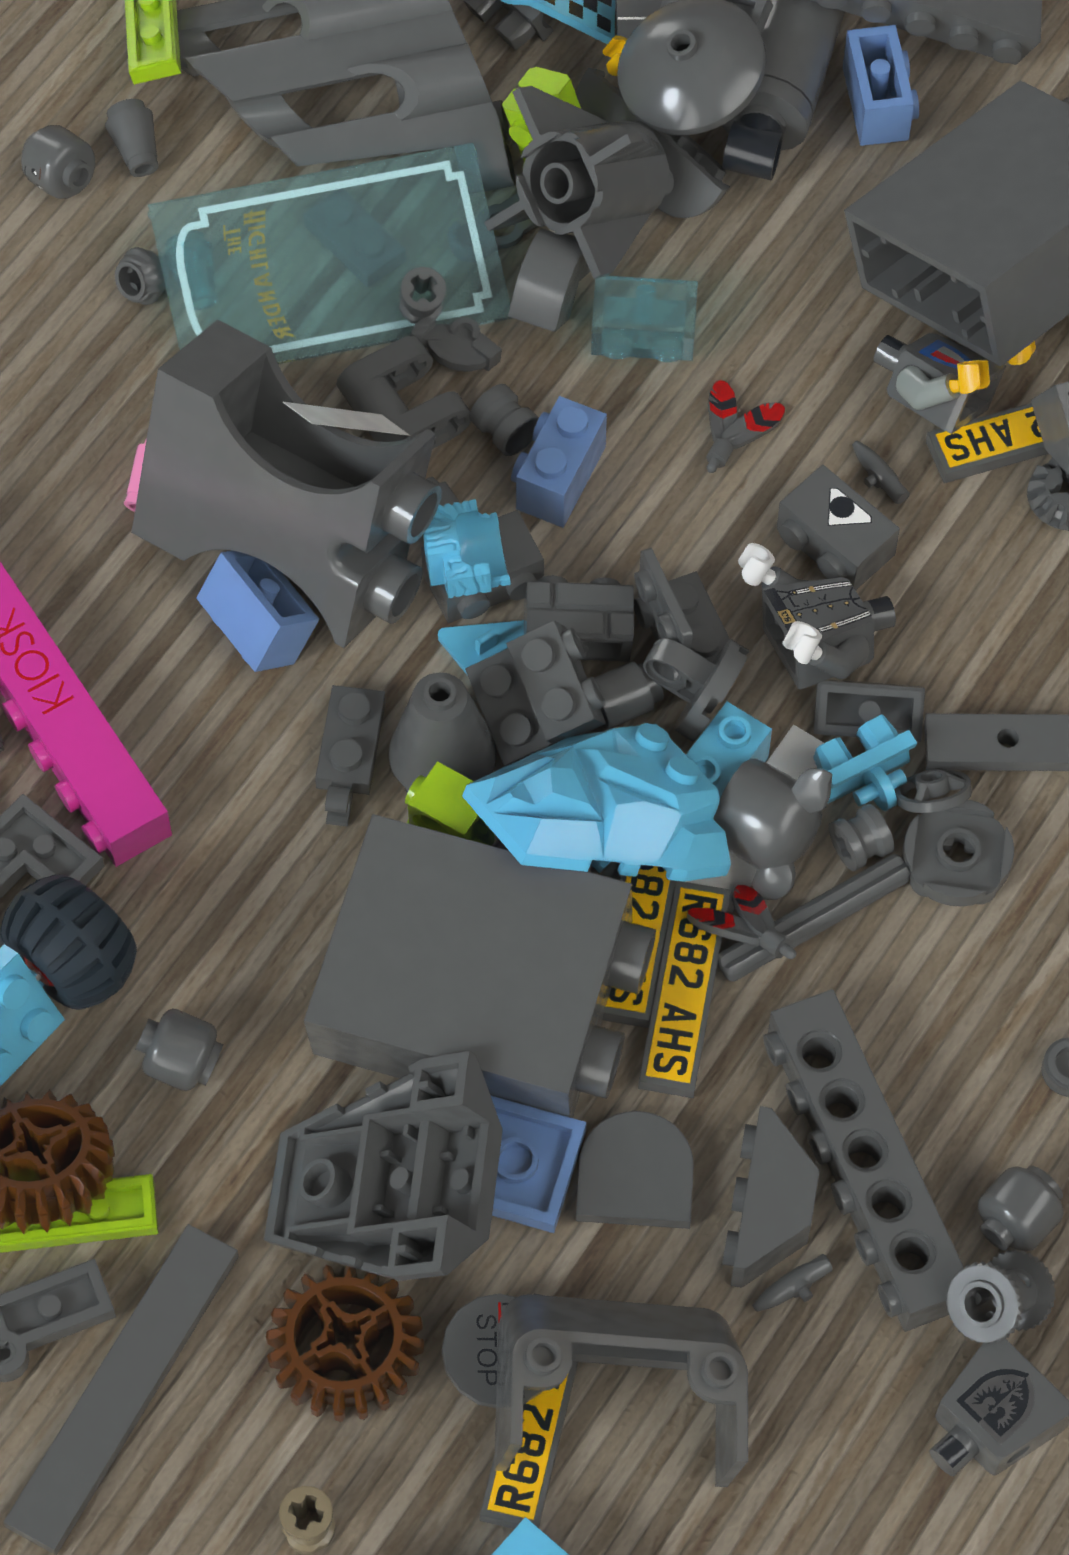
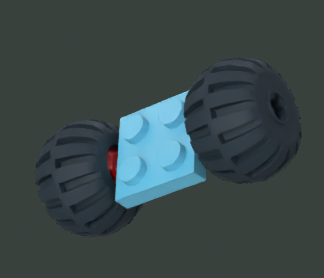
M51 875L38 879L25 887L14 897L3 917L0 928V939L3 944L0 948V1086L65 1020L50 997L63 1006L76 1010L99 1005L123 987L133 969L137 946L131 931L115 911L96 893L78 880L66 875Z

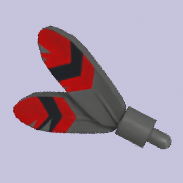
M723 380L716 381L708 398L709 421L714 443L706 456L709 462L707 471L709 473L716 472L718 467L722 468L725 466L733 449L745 446L776 428L784 416V405L776 402L764 403L737 419L734 391L727 382Z
M737 885L734 888L732 902L739 917L710 908H692L687 911V919L701 930L739 942L760 945L777 958L785 956L791 960L797 955L796 951L790 947L791 940L775 929L771 913L760 893L747 885Z

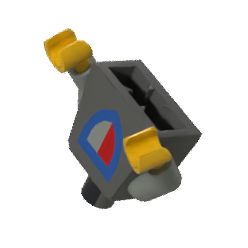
M928 333L909 345L890 335H886L877 347L873 359L874 363L893 372L887 387V393L891 398L950 434L989 409L1006 368L1005 364L1000 367L969 348L933 333ZM1035 341L1007 362L1011 365L1026 363L1035 352Z

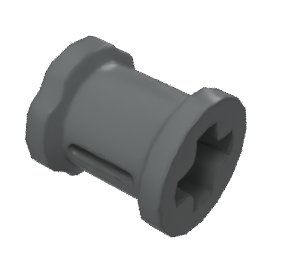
M424 266L412 269L402 279L399 294V311L410 323L416 324L422 318L437 319L441 314L442 303L447 291L445 280L441 274L433 268ZM414 290L419 294H423L427 290L431 292L430 302L425 298H421L417 302L413 300Z

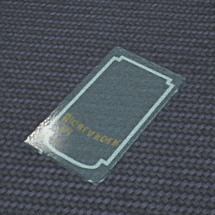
M473 143L148 204L149 211L147 215L152 223L179 351L217 319L270 346L278 364L395 342L410 336V332L415 325L406 320L399 311V294L402 279L412 269L424 266L433 268L440 273L446 283L447 291L442 303L443 308L441 314L436 319V324H452L454 320L463 317L475 320L478 325L512 319L508 317L511 304L494 231H488L484 223L490 219V214L477 162V151L474 149ZM414 290L412 299L417 302L419 299L425 298L430 302L432 293L427 290L425 293L419 294Z

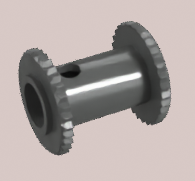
M1008 1250L1005 1253H999L998 1256H994L993 1260L987 1264L983 1261L980 1263L974 1262L972 1265L968 1264L965 1268H961L959 1273H955L946 1294L947 1311L950 1319L953 1321V1325L957 1327L958 1332H961L964 1337H968L971 1341L975 1340L977 1343L995 1344L997 1341L1001 1342L1004 1338H1008L1010 1333L1015 1332V1329L1027 1331L1030 1328L1033 1329L1037 1325H1041L1043 1320L1047 1319L1056 1299L1055 1283L1048 1268L1037 1257L1024 1251Z

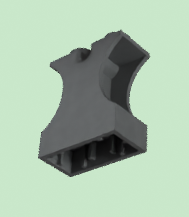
M217 319L158 368L131 533L183 561L193 555L209 550H231L248 554L270 564L289 577L305 592L326 621L335 644L345 648L376 616L390 624L396 623L408 610L417 594L423 571L420 566L408 561L407 556L410 544L415 543L429 527L441 500V487L425 479L436 434L426 429L408 439L380 442L353 436L337 427L311 424L283 403L290 402L307 405L288 383L275 359L272 348Z

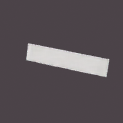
M283 402L311 424L410 436L382 414Z

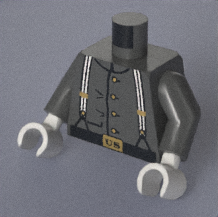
M756 543L748 544L738 559L739 565L743 568L742 577L749 585L757 586L760 583L762 584L763 631L798 690L833 677L845 679L859 667L871 662L874 658V632L894 627L896 624L895 610L888 596L862 601L849 579L843 577L814 581L796 579L777 566L771 567L775 562V558L764 546Z

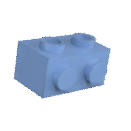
M896 25L847 30L843 72L860 146L909 140L912 120L919 118V100L916 90H911L909 57L907 51L901 49Z
M559 396L551 412H543L540 415L533 432V441L535 442L529 454L521 452L512 470L511 481L516 483V510L564 528L606 447V413Z
M236 551L220 553L196 597L211 616L214 623L223 631L254 672L293 665L319 621L318 616L281 571L256 557Z

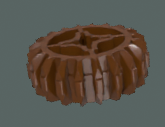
M50 1089L42 1099H34L28 1091H26L23 1101L12 1103L4 1097L2 1109L0 1110V1228L3 1230L16 1222L17 1227L25 1234L32 1224H40L48 1233L51 1222L62 1220L70 1226L75 1211L90 1214L92 1200L105 1199L106 1183L113 1181L112 1175L114 1174L113 1157H115L113 1140L109 1139L108 1127L104 1123L103 1118L96 1117L90 1103L78 1106V1102L75 1101L72 1094L57 1101Z
M326 1264L323 1267L324 1281L316 1283L312 1276L304 1274L301 1277L304 1293L301 1294L286 1288L283 1297L288 1308L273 1309L271 1313L272 1321L278 1327L266 1332V1340L268 1345L276 1349L267 1355L270 1368L281 1369L276 1375V1383L280 1389L293 1387L290 1396L292 1403L296 1406L305 1403L309 1398L313 1397L311 1400V1413L316 1417L324 1413L327 1405H332L335 1420L341 1422L346 1417V1407L356 1406L357 1416L359 1419L365 1420L368 1417V1402L374 1400L380 1409L386 1411L390 1407V1400L386 1391L389 1389L395 1394L403 1396L408 1391V1386L402 1375H418L420 1370L419 1362L412 1356H417L424 1352V1340L415 1336L423 1329L422 1319L420 1316L409 1315L414 1309V1301L409 1295L397 1297L399 1284L396 1280L390 1279L378 1287L379 1275L366 1272L364 1278L359 1279L357 1278L356 1268L350 1266L345 1267V1277L335 1278L333 1268ZM356 1304L368 1309L357 1314H349L342 1311L337 1305ZM317 1314L321 1321L323 1332L321 1336L310 1343L311 1350L299 1356L297 1347L300 1335L306 1324ZM334 1327L339 1335H343L348 1341L355 1340L357 1358L351 1348L347 1349L343 1343L336 1344ZM390 1328L394 1336L391 1350L384 1362L374 1370L370 1364V1356L367 1352L370 1347L380 1341L379 1334ZM333 1370H343L348 1372L354 1380L336 1381L322 1376Z

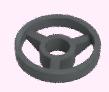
M934 769L908 777L907 783L896 788L895 793L897 804L900 808L916 813H933L948 810L966 802L972 795L970 778L962 772ZM916 787L917 794L914 800L904 797L906 792ZM961 789L959 792L949 797L937 800H929L930 798L941 797L951 790Z

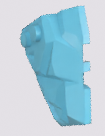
M644 723L638 726L612 728L604 732L567 737L467 784L462 795L521 865L588 872L592 860L619 862L620 865L617 869L619 875L633 877L637 876L641 865L658 866L667 872L666 877L668 880L683 882L727 876L731 866L726 833L713 819L720 803L718 789L700 771V767L690 760L670 739L669 734L657 724Z

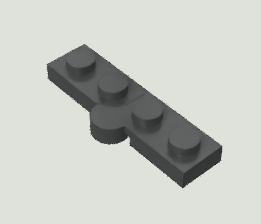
M95 1259L0 1295L1 1382L14 1381L23 1375L28 1368L30 1360L28 1351L116 1318L113 1305Z

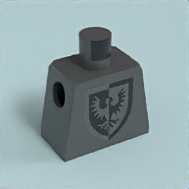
M1006 1338L1001 1342L997 1341L995 1344L983 1343L939 1403L935 1418L948 1433L929 1450L930 1455L945 1473L953 1477L973 1458L986 1471L995 1476L1063 1432L1069 1426V1400Z

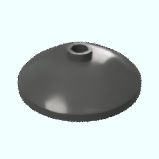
M678 0L669 3L647 16L633 30L625 42L619 58L617 75L621 95L631 113L639 121L656 131L673 135H692L707 132L733 119L754 98L765 74V44L753 19L741 8L725 0ZM689 45L686 50L677 51L679 48Z

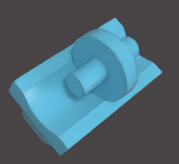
M881 714L858 728L856 736L866 750L860 755L853 758L840 737L834 738L816 748L813 758L817 768L825 769L833 774L828 804L853 792L854 800L858 806L873 800L881 810L887 811L897 805L894 789L907 783V778L900 767L910 762L909 750L916 747L917 742L909 730L899 734L887 718Z

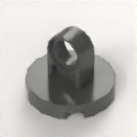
M659 639L655 642L644 661L643 668L653 681L687 702L674 727L676 732L692 742L700 735L711 720L705 715L707 713L711 714L719 702L722 703L744 666L749 649L730 639L714 661L710 662L677 641Z

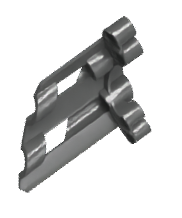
M224 0L177 10L181 69L193 77L201 75L226 97L239 117L269 145L279 148L297 167L454 147L459 173L463 172L468 195L515 186V172L509 148L511 141L509 124L502 106L503 101L492 102L449 0ZM298 12L301 16L302 26L300 35L223 51L205 34L206 31ZM383 74L395 79L399 108L390 113L312 128L291 109L282 94Z

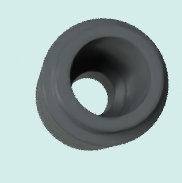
M631 661L594 677L606 702V706L600 709L606 722L605 725L601 726L604 730L612 729L653 711L654 704L664 699L662 686L645 673L643 668L644 662L637 665Z

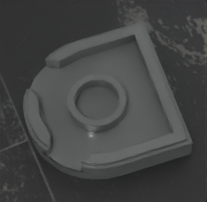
M642 1111L619 1113L598 1124L588 1135L580 1154L576 1221L690 1229L694 1165L691 1148L682 1132L667 1119Z

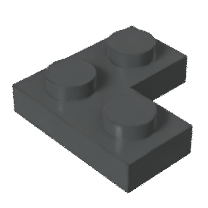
M24 794L0 815V899L26 873H29L36 880L51 875H66L87 885L105 867L102 856Z

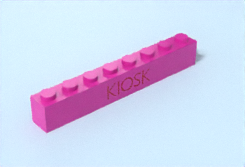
M0 562V692L6 699V702L2 703V708L12 727L17 732L25 728L33 742L29 743L28 747L39 768L43 772L52 769L59 780V783L55 784V789L66 809L70 813L77 809L86 821V824L82 825V830L93 850L98 854L105 851L115 867L172 836L168 811Z

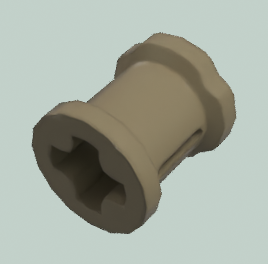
M312 1486L294 1488L285 1495L280 1504L279 1517L283 1534L287 1538L291 1549L302 1554H314L319 1549L329 1546L334 1538L336 1525L333 1519V1508L328 1496L322 1490ZM309 1511H315L318 1522L310 1521L306 1530L299 1529L297 1518L305 1519Z

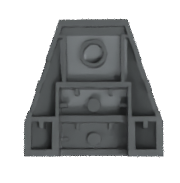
M471 1051L423 1058L409 1065V1074L388 1085L379 1081L365 1088L366 1096L346 1107L335 1104L281 1132L264 1240L273 1245L398 1281L445 1276L451 1273L489 1239L503 1132L477 1056Z

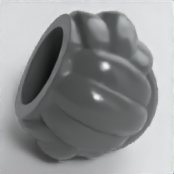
M139 247L131 248L125 253L115 270V282L120 293L128 300L142 305H150L156 302L168 284V267L165 261L151 250Z

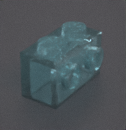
M619 276L596 278L591 355H602L611 359L635 357L652 358L662 362L693 361L698 281Z

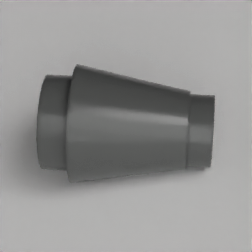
M126 99L115 103L107 110L108 120L105 123V128L126 166L129 168L130 174L134 177H143L154 173L159 168V164L157 161L152 111L146 108L144 102L139 99Z

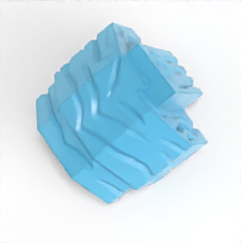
M476 499L463 501L462 503L454 502L453 505L449 503L444 506L439 505L433 520L423 534L430 586L444 584L448 598H453L454 596L473 595L478 592H491V588L498 587L499 585H511L510 575L507 573L497 512L490 515L479 513Z

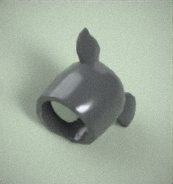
M749 759L742 763L733 774L720 797V803L713 819L725 831L729 851L758 869L751 884L764 900H778L786 896L794 886L796 876L794 862L802 857L813 843L821 825V810L826 808L831 795L833 774L825 769L810 768L802 773L796 781L788 774L758 759Z

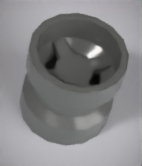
M498 384L487 390L476 401L469 414L470 421L482 433L489 432L493 436V444L505 456L519 453L533 441V432L539 419L529 407H521L518 404V396L506 384Z

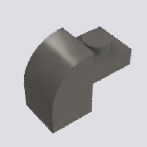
M543 228L538 231L522 263L508 317L556 332L570 319L579 281L590 272L575 236L555 234Z

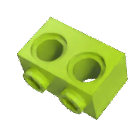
M437 761L427 777L420 775L412 783L405 798L409 817L407 823L490 846L495 841V834L462 797L466 785L474 781Z

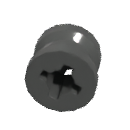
M871 804L857 809L856 816L849 820L839 818L829 823L828 829L833 846L842 862L851 871H856L866 866L867 859L874 855L884 857L894 852V841L890 829L881 813Z

